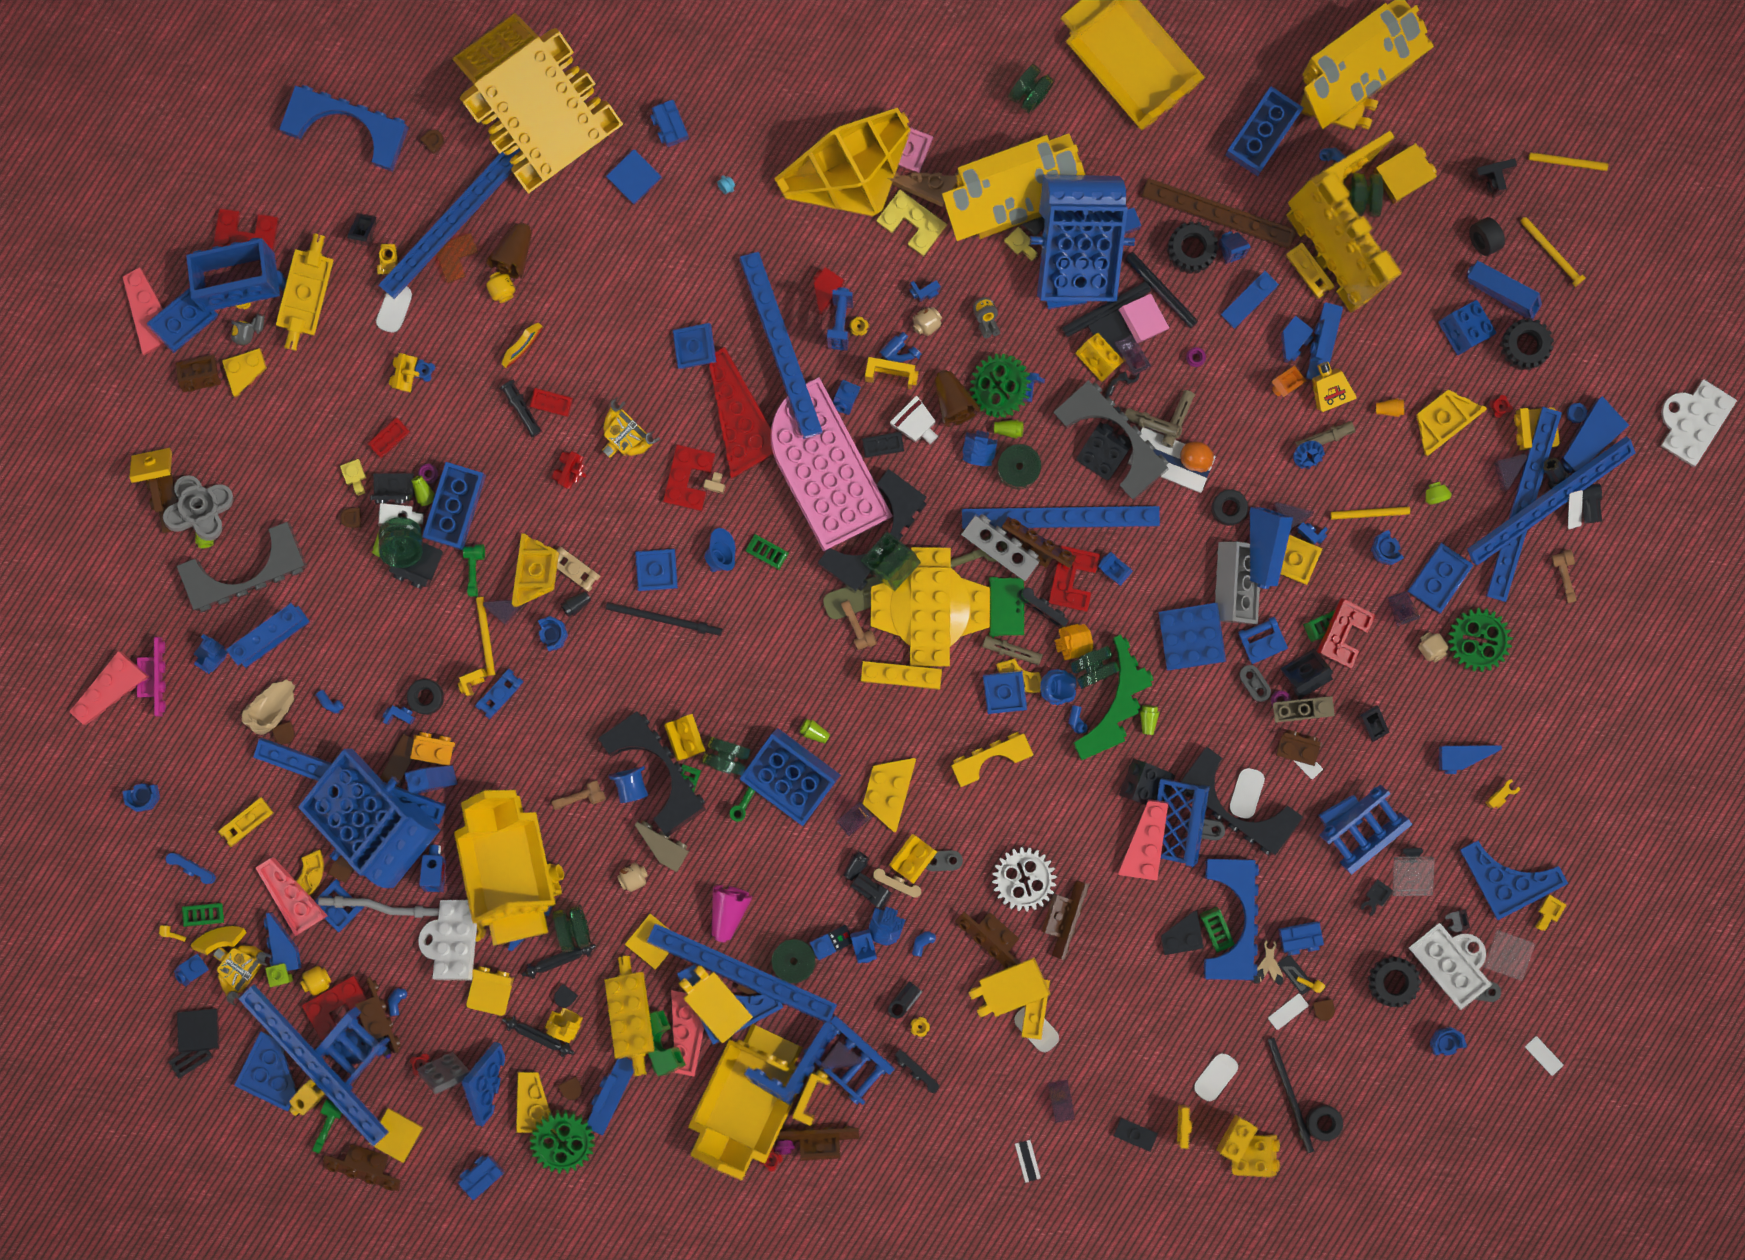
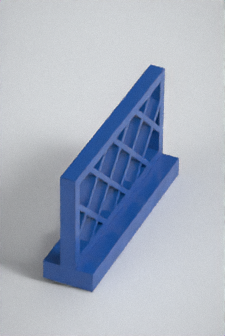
M1163 778L1160 779L1157 801H1162L1164 797V802H1168L1174 811L1166 817V825L1171 831L1165 834L1164 838L1173 833L1179 842L1170 847L1163 838V844L1168 850L1161 853V859L1185 863L1186 866L1191 867L1198 863L1209 786H1198ZM1165 784L1172 785L1177 793L1168 798L1164 792ZM1183 790H1194L1193 799L1187 801L1181 793ZM1177 794L1184 802V805L1178 809L1170 801ZM1185 806L1191 812L1190 818L1186 821L1178 812ZM1173 814H1176L1181 821V824L1176 828H1173L1167 820ZM1182 825L1188 831L1187 837L1183 840L1175 831ZM1178 845H1181L1185 850L1184 858L1177 857L1173 851Z

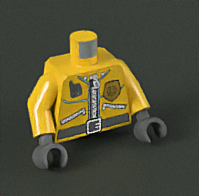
M618 397L611 401V408L605 418L603 431L605 433L604 437L609 443L602 451L609 458L618 450L624 456L642 454L652 444L658 442L660 437L654 440L652 434L655 431L646 433L625 411H620L625 402L623 401L618 405L616 402Z
M241 945L238 948H232L229 953L222 947L218 948L213 956L222 962L217 968L219 973L218 979L229 1003L234 1006L236 1005L234 1004V999L241 997L236 992L242 993L262 965H268L265 963V958H271L270 954L264 953L255 946Z

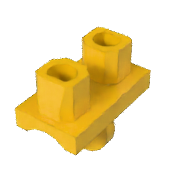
M399 353L398 357L394 358L393 366L396 368V371L389 381V385L392 388L411 392L413 378L419 377V372L415 371L417 358L403 353Z

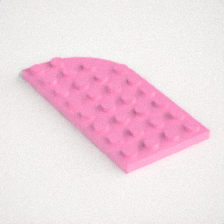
M817 378L807 383L806 386L821 425L822 434L806 439L802 438L787 396L775 413L770 436L774 458L824 552L893 516L821 379Z

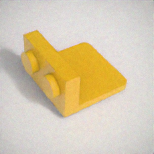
M1522 408L1516 411L1514 422L1515 426L1518 427L1516 440L1517 445H1520V450L1532 448V438L1541 409L1528 410V408ZM1558 428L1552 447H1557L1560 443Z
M483 966L473 969V979L467 1007L500 1016L505 1015L514 977H510V973L498 971V973L490 972V968Z
M1277 1135L1253 1136L1239 1163L1232 1160L1233 1175L1260 1177L1277 1175L1280 1167L1279 1160H1277V1152H1279L1280 1148Z

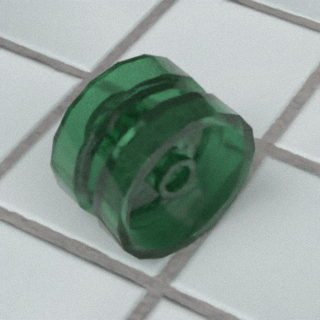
M1034 63L1023 73L1008 95V99L1014 104L1024 99L1021 109L1029 115L1043 102L1055 83V79L1048 74L1039 79L1041 68Z
M1353 173L1349 192V202L1352 208L1358 214V217H1362L1365 208L1369 217H1380L1383 202L1382 175L1371 173L1366 181L1363 173Z
M1015 444L1008 447L1001 454L997 465L1000 480L1007 487L1014 490H1024L1032 486L1037 481L1041 471V460L1038 453L1032 447L1024 444ZM1016 464H1023L1022 469L1018 470Z
M396 517L385 521L380 526L378 531L379 555L384 563L391 567L405 568L416 564L421 559L423 554L422 531L417 522L410 518Z
M1108 646L1080 656V659L1069 664L1073 673L1077 674L1084 670L1087 672L1077 679L1081 689L1120 671L1117 663L1114 661L1103 664V661L1112 656Z
M709 737L707 747L718 753L717 755L704 753L701 763L712 766L713 769L724 773H734L743 776L745 765L736 762L735 758L747 760L751 749Z
M581 904L570 907V920L566 910L553 911L555 929L563 953L574 950V938L580 949L591 946L589 926Z
M788 939L780 943L772 956V968L775 974L781 980L789 983H800L807 979L814 971L816 964L815 953L812 947L799 939ZM792 957L798 960L796 965H792L790 962Z

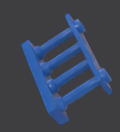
M839 287L837 290L832 291L833 306L837 307L835 327H832V330L828 329L827 343L828 349L848 351V332L844 331L846 310L847 308H853V292H849L847 288Z
M290 603L226 650L237 666L243 664L247 668L309 624L310 620L300 606L294 607Z
M1382 785L1373 788L1367 796L1319 834L1328 844L1333 842L1344 856V859L1339 863L1351 875L1413 825L1401 812L1396 815L1385 799L1390 795V792ZM1378 804L1390 819L1383 827L1379 825L1370 812ZM1363 816L1375 832L1367 840L1355 826V823ZM1347 829L1359 843V846L1352 852L1348 850L1339 837Z
M356 1007L342 1018L315 1050L322 1059L325 1054L327 1056L330 1055L351 1075L344 1082L350 1090L353 1089V1082L376 1056L380 1057L387 1050L385 1045L390 1041L387 1037L378 1043L358 1023L356 1018L361 1012ZM347 1028H352L374 1049L369 1056L346 1036L347 1033L345 1031ZM336 1041H341L363 1062L357 1069L335 1049L336 1046L334 1044Z
M835 1015L830 1020L835 1028L834 1037L842 1032L848 1037L845 1040L846 1043L826 1065L820 1059H816L815 1063L850 1093L849 1098L858 1105L860 1102L863 1105L866 1102L862 1098L865 1092L881 1074L888 1073L890 1075L895 1068ZM858 1046L862 1050L861 1056L840 1078L832 1069L852 1047ZM805 1048V1050L803 1051L805 1054L808 1051V1048ZM872 1059L877 1064L875 1066L876 1069L855 1092L847 1083L867 1060L870 1061Z

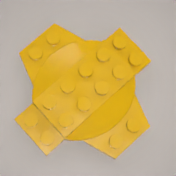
M911 547V567L900 578L871 586V626L900 636L910 646V666H950V646L961 636L990 627V588L961 578L951 568V548Z

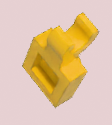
M1512 779L1507 780L1504 786L1485 802L1489 808L1496 806L1498 809L1506 802L1505 797L1508 794L1519 792V787H1516L1513 791L1510 790L1509 785L1513 782Z
M1548 895L1538 911L1543 916L1538 921L1536 928L1545 931L1551 920L1557 922L1566 904Z

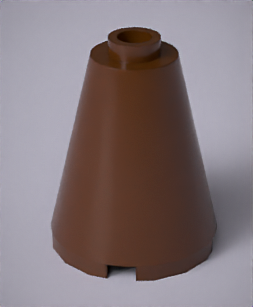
M522 222L514 224L486 260L487 265L491 269L495 266L499 269L498 272L507 274L512 279H518V277L521 279L524 274L532 237L530 226Z
M943 370L937 373L934 381L944 426L951 427L950 423H955L957 426L976 416L974 412L976 410L980 412L979 405L953 372Z

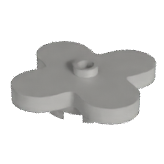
M193 476L179 478L174 486L175 494L179 501L169 506L163 514L166 527L175 532L193 527L196 534L203 540L211 541L218 538L222 533V522L218 514L232 506V491L227 486L220 484L208 489L203 488L200 481Z

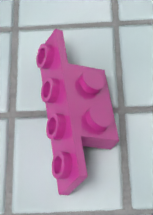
M154 637V657L137 658V666L149 676L148 679L137 685V697H154V714L157 717H163V712L166 710V704L163 701L166 685L165 681H162V673H165L166 669L165 661H162V653H165V642L162 641L161 637Z

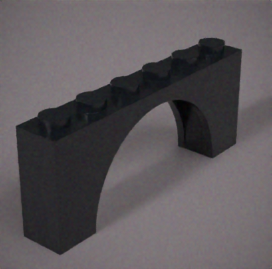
M890 469L887 470L877 483L878 489L890 503L893 513V526L886 541L876 550L863 555H847L829 548L817 563L820 568L854 593L857 590L862 591L868 583L866 578L869 574L873 576L880 567L877 565L881 558L885 560L892 551L889 549L893 543L897 544L901 540L903 529L905 527L909 529L915 521L913 518L917 511L921 513L927 505L925 503L927 497Z
M636 711L598 739L611 757L628 750H644L657 755L666 763L671 775V793L663 810L653 819L664 835L668 837L706 810L703 806L706 802L700 793L696 795L692 789L695 786L689 778L684 779L681 774L684 770L678 762L673 763L670 758L672 753L668 747H662L659 743L661 737L656 730H650L648 727L650 721L645 714L640 715Z
M1207 746L1204 747L1180 782L1198 786H1209L1206 807L1213 811L1211 815L1219 821L1223 818L1229 823L1227 826L1237 833L1239 830L1245 834L1243 838L1252 845L1256 842L1261 846L1259 850L1267 856L1270 854L1276 856L1303 816L1288 805H1285L1273 817L1260 822H1246L1230 815L1220 804L1215 790V775L1222 757ZM1185 789L1181 792L1186 797L1194 796V790Z

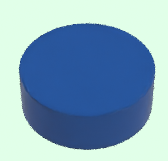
M1574 403L1568 407L1566 416L1570 422L1580 423L1587 417V409L1581 403Z

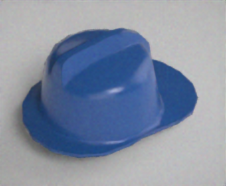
M723 528L714 529L710 537V546L705 552V560L710 566L711 572L730 571L735 567V542L732 535Z

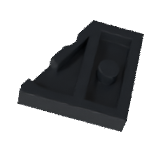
M1197 911L1191 912V914L1161 935L1164 955L1204 949Z

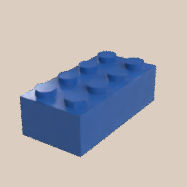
M1270 86L1227 150L1225 156L1258 177L1304 107Z
M445 462L422 537L426 540L463 551L486 475Z

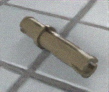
M1183 391L1169 423L1182 426L1192 400L1195 397L1193 392ZM1165 434L1161 444L1172 448L1176 438Z
M1128 408L1125 412L1129 419L1128 421L1137 423L1142 428L1148 427L1175 438H1179L1182 433V426L1152 417L1147 412L1141 413L1131 408Z
M1349 421L1340 426H1332L1329 430L1295 443L1297 447L1307 441H1317L1324 445L1334 440L1335 442L1339 441V438L1355 433V428L1352 421Z
M988 636L985 637L982 648L999 652L1001 656L1005 654L1038 666L1043 655L1009 644L1006 640L1000 641ZM996 644L1002 647L1011 649V651L996 647L994 645ZM1014 651L1030 655V657L1015 653Z

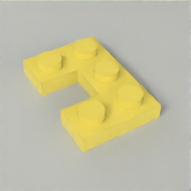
M901 190L898 191L876 221L891 233L895 231L903 219L917 227L919 230L910 240L908 246L923 257L947 226L945 222Z

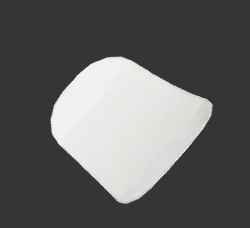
M407 286L395 299L386 293L376 320L377 326L387 332H396L400 329L412 297L411 290Z
M1247 768L1239 774L1230 803V810L1235 816L1247 819L1254 815L1265 779L1260 771Z
M1025 1007L1015 1015L1014 1019L1016 1026L1021 1031ZM1044 1018L1042 1039H1028L1039 1051L1048 1052L1058 1043L1059 1034Z
M1218 1054L1196 1081V1093L1206 1101L1215 1100L1237 1072V1062L1227 1054Z

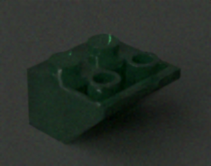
M888 532L861 559V562L894 592L921 563L911 549Z

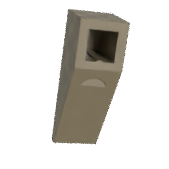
M1332 696L1273 703L1275 723L1335 716Z
M642 821V823L636 822V828L658 861L678 872L690 852L686 850L687 845L678 840L676 843L669 840L670 836L666 837L661 830L659 833L653 831V826L645 821Z

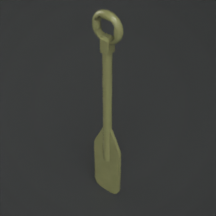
M1002 541L1000 543L1001 549L1006 550L1007 544ZM979 549L952 559L951 568L981 557L991 562L998 561L990 558L986 552ZM872 577L866 580L868 583L862 591L857 590L854 593L849 588L844 587L828 593L823 600L828 616L835 620L846 617L841 604L849 600L854 613L871 608V586L896 578Z

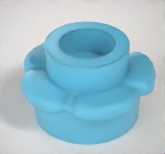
M721 176V179L717 181L720 190L724 194L733 192L734 181L729 176L727 178Z

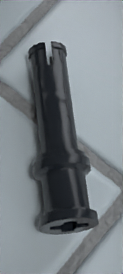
M513 379L499 388L500 391L504 392L508 399V404L516 410L531 438L540 434L542 430L523 401L524 395L520 394L516 388L515 380Z

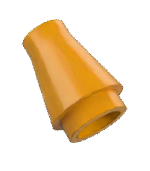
M1399 398L1376 403V415L1381 414L1394 417L1404 415V399L1399 400Z

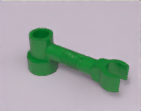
M475 544V546L463 548L464 559L468 558L469 582L467 593L470 597L478 596L476 560L485 559L484 544Z
M748 787L739 805L732 807L730 810V818L734 822H741L746 816L745 809L755 792L751 787ZM736 812H740L742 815L741 817L736 818L734 814Z
M326 1099L320 1112L327 1116L312 1149V1151L320 1153L335 1118L340 1119L342 1114L329 1099Z

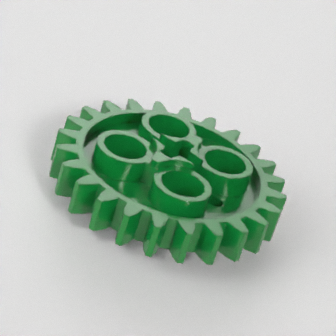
M1004 353L1002 356L995 354V358L988 356V362L982 360V367L976 366L979 372L972 373L976 379L970 381V383L975 384L970 391L975 392L972 398L977 400L976 403L979 405L980 411L986 412V415L989 416L993 414V417L996 418L999 416L1006 418L1007 414L1013 416V410L1020 411L1019 404L1025 406L1023 398L1029 399V396L1025 393L1026 391H1031L1027 384H1030L1032 381L1026 379L1030 373L1024 372L1027 367L1021 365V360H1015L1014 356H1008ZM1004 368L1005 373L1001 376V370ZM990 380V386L986 388V383ZM1015 383V389L1011 391V386ZM1000 395V402L997 404L996 399Z
M1477 608L1475 614L1472 610H1468V616L1465 613L1461 614L1463 620L1455 619L1458 625L1450 626L1454 632L1448 633L1449 636L1453 637L1452 640L1447 641V643L1453 644L1449 651H1455L1452 658L1459 657L1460 659L1457 664L1459 665L1464 662V669L1472 666V672H1475L1477 667H1479V671L1484 672V667H1486L1488 671H1491V665L1496 668L1499 667L1497 661L1503 663L1505 659L1502 656L1509 655L1506 648H1512V645L1508 644L1507 641L1513 638L1508 637L1507 633L1511 632V629L1505 630L1504 627L1508 623L1500 622L1502 616L1495 618V611L1488 615V609H1484L1483 613H1481L1480 608ZM1470 623L1475 624L1477 628L1475 634H1471L1468 631ZM1489 627L1494 628L1496 631L1494 638L1489 637L1487 634ZM1463 635L1472 638H1477L1481 635L1482 640L1497 642V645H1492L1489 643H1481L1480 645H1478V641L1464 639ZM1466 642L1470 643L1473 647L1471 653L1464 651V644ZM1485 647L1491 648L1492 655L1490 657H1486L1483 654Z
M566 1109L563 1114L556 1110L555 1116L548 1112V1119L542 1116V1124L536 1122L537 1129H532L534 1136L530 1137V1142H532L530 1149L534 1150L532 1156L537 1157V1163L543 1162L544 1169L549 1165L550 1172L557 1168L558 1174L561 1173L562 1169L569 1173L570 1167L576 1171L577 1164L583 1167L582 1160L589 1161L587 1154H593V1149L590 1147L595 1146V1141H592L595 1139L594 1133H591L593 1131L592 1126L587 1127L588 1120L582 1121L581 1114L575 1117V1111L567 1115ZM563 1125L569 1127L566 1131H561L559 1128ZM546 1138L553 1139L551 1143H545L543 1140ZM574 1140L581 1141L579 1145L572 1144ZM559 1152H564L566 1154L564 1157L561 1158L556 1156V1154Z

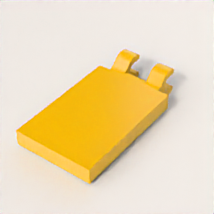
M1304 92L1300 104L1304 107L1301 113L1316 118ZM1367 99L1339 121L1337 119L1333 121L1332 124L1353 131L1355 126L1368 130L1372 119L1362 117L1365 108L1375 111L1379 101Z
M1034 957L980 979L981 985L972 988L968 992L971 999L981 995L985 999L986 1004L980 1006L977 1010L979 1017H983L991 1012H994L995 1017L1050 995V991Z
M699 965L694 969V972L700 977V981L692 987L684 978L678 984L687 993L683 999L720 1042L724 1043L752 1018V1015L714 972L708 975L703 967Z

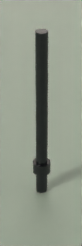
M607 602L606 610L696 630L700 634L709 633L721 636L723 628L710 626L708 623L701 621L700 623L610 602Z
M1274 1037L1270 1038L1267 1042L1298 1126L1299 1138L1302 1139L1307 1154L1312 1153L1314 1148L1310 1139L1311 1134L1308 1128H1306Z

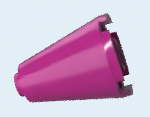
M715 885L712 900V936L715 937L716 941L726 942L731 940L752 900V895L749 896L747 891L729 886L728 889H722L723 885Z

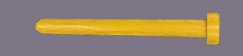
M1524 217L1521 219V224L1574 281L1572 284L1575 287L1578 286L1586 277L1583 274L1580 276L1528 218Z

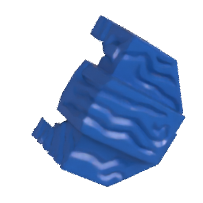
M979 430L976 431V434L966 432L963 460L973 465L991 466L992 460L995 457L998 440L988 438L989 432Z
M1387 530L1374 538L1371 551L1377 562L1390 566L1404 559V557L1398 552L1401 549L1399 542L1396 538L1392 539L1390 531Z
M552 616L538 620L542 629L539 631L541 641L547 644L548 651L551 652L562 648L568 637L565 624Z
M203 634L201 636L203 641L194 652V655L198 657L194 665L210 674L225 660L228 652L225 650V646Z
M138 784L133 786L134 790L122 791L124 804L136 812L152 810L160 799L158 785Z
M886 907L885 911L875 908L868 927L874 942L885 946L897 942L906 920L897 917L898 910L891 907Z
M1449 1026L1437 1029L1430 1040L1432 1053L1435 1056L1441 1053L1449 1056L1457 1052L1456 1049L1467 1047L1464 1034Z

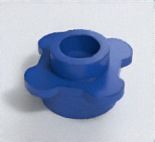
M418 360L415 371L419 372V377L415 378H422L425 382L431 381V374L435 370V365Z

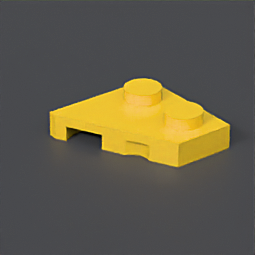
M261 349L222 361L234 397H238L241 391L267 369Z

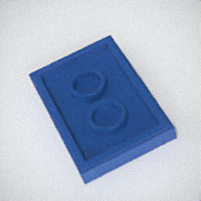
M189 288L147 322V327L175 353L215 320L218 314L214 310L204 312L191 299Z
M1440 543L1407 592L1441 614L1474 565L1443 543Z

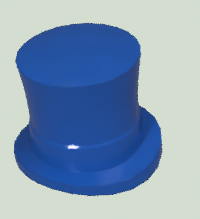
M645 765L608 775L610 780L615 781L620 803L632 802L648 796L641 773L645 769Z

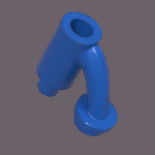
M904 332L898 337L895 335L879 352L886 360L894 362H904L914 358L919 360L921 355L920 351L914 346L908 349L909 353L897 354L905 345L904 341L908 338Z

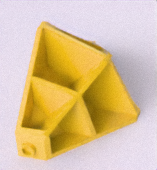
M898 108L840 126L829 132L775 177V181L785 199L874 216L883 211L892 185V181L887 178H894L911 131L907 125L909 120L904 112L901 113Z

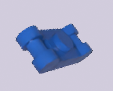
M510 668L475 705L478 710L486 713L485 716L489 720L524 683L521 678H517L513 674L514 672ZM507 680L513 684L510 689L504 685ZM490 699L495 703L492 708L486 704Z
M170 853L166 856V862L169 865L183 867V872L190 876L196 874L200 877L202 883L212 884L215 882L216 876L213 872L178 853Z

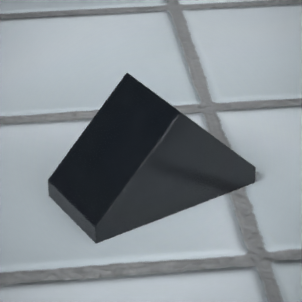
M357 213L347 235L350 242L371 247L377 217Z
M1378 705L1357 715L1358 720L1372 742L1389 733Z

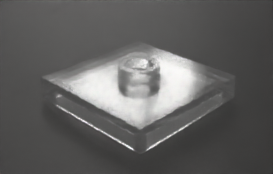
M1394 857L1393 896H1433L1434 857Z
M1496 930L1484 968L1523 981L1535 943Z

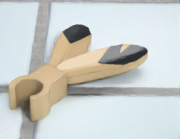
M1265 940L1266 957L1258 966L1257 976H1254L1253 982L1255 984L1261 982L1269 970L1274 982L1282 985L1283 975L1276 960L1273 958L1276 942L1274 940V946L1268 948L1266 946L1268 942Z

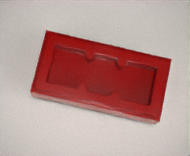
M534 388L530 408L568 417L573 398Z
M396 417L367 444L382 459L411 432Z

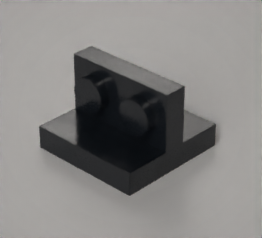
M1516 159L1476 168L1470 175L1472 183L1488 179V182H1486L1488 193L1492 194V198L1500 196L1507 189L1504 175L1511 173L1516 168Z
M1315 649L1310 650L1280 668L1299 700L1333 680L1331 676L1333 674L1332 669Z

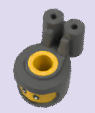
M988 297L977 299L973 304V311L980 323L979 329L983 337L987 339L991 334L998 336L1000 330L995 321L998 316V310L994 302Z
M257 314L252 323L232 320L231 340L238 345H248L253 339L254 331L259 334L263 330L265 315Z

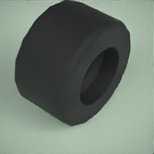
M1486 217L1471 225L1469 229L1470 239L1475 249L1481 255L1489 256L1504 247L1505 236L1503 230L1493 218Z
M1226 489L1220 492L1214 498L1211 505L1214 519L1225 526H1233L1241 522L1248 511V502L1245 496L1234 489ZM1227 500H1232L1237 505V511L1233 515H1227L1222 510V505Z
M420 679L409 687L407 701L413 711L419 714L430 715L441 708L444 702V693L438 683L430 679ZM424 689L430 690L433 694L432 702L427 705L421 704L418 700L419 692Z
M1318 1105L1309 1111L1306 1118V1127L1314 1138L1320 1141H1331L1341 1134L1343 1118L1336 1108L1329 1105ZM1327 1115L1332 1119V1126L1329 1130L1322 1131L1318 1128L1317 1120L1320 1116Z

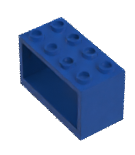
M252 238L243 243L234 242L225 247L216 246L207 251L198 250L194 251L193 254L186 255L191 299L204 312L280 296L275 253L262 238ZM261 260L262 276L206 288L204 272Z

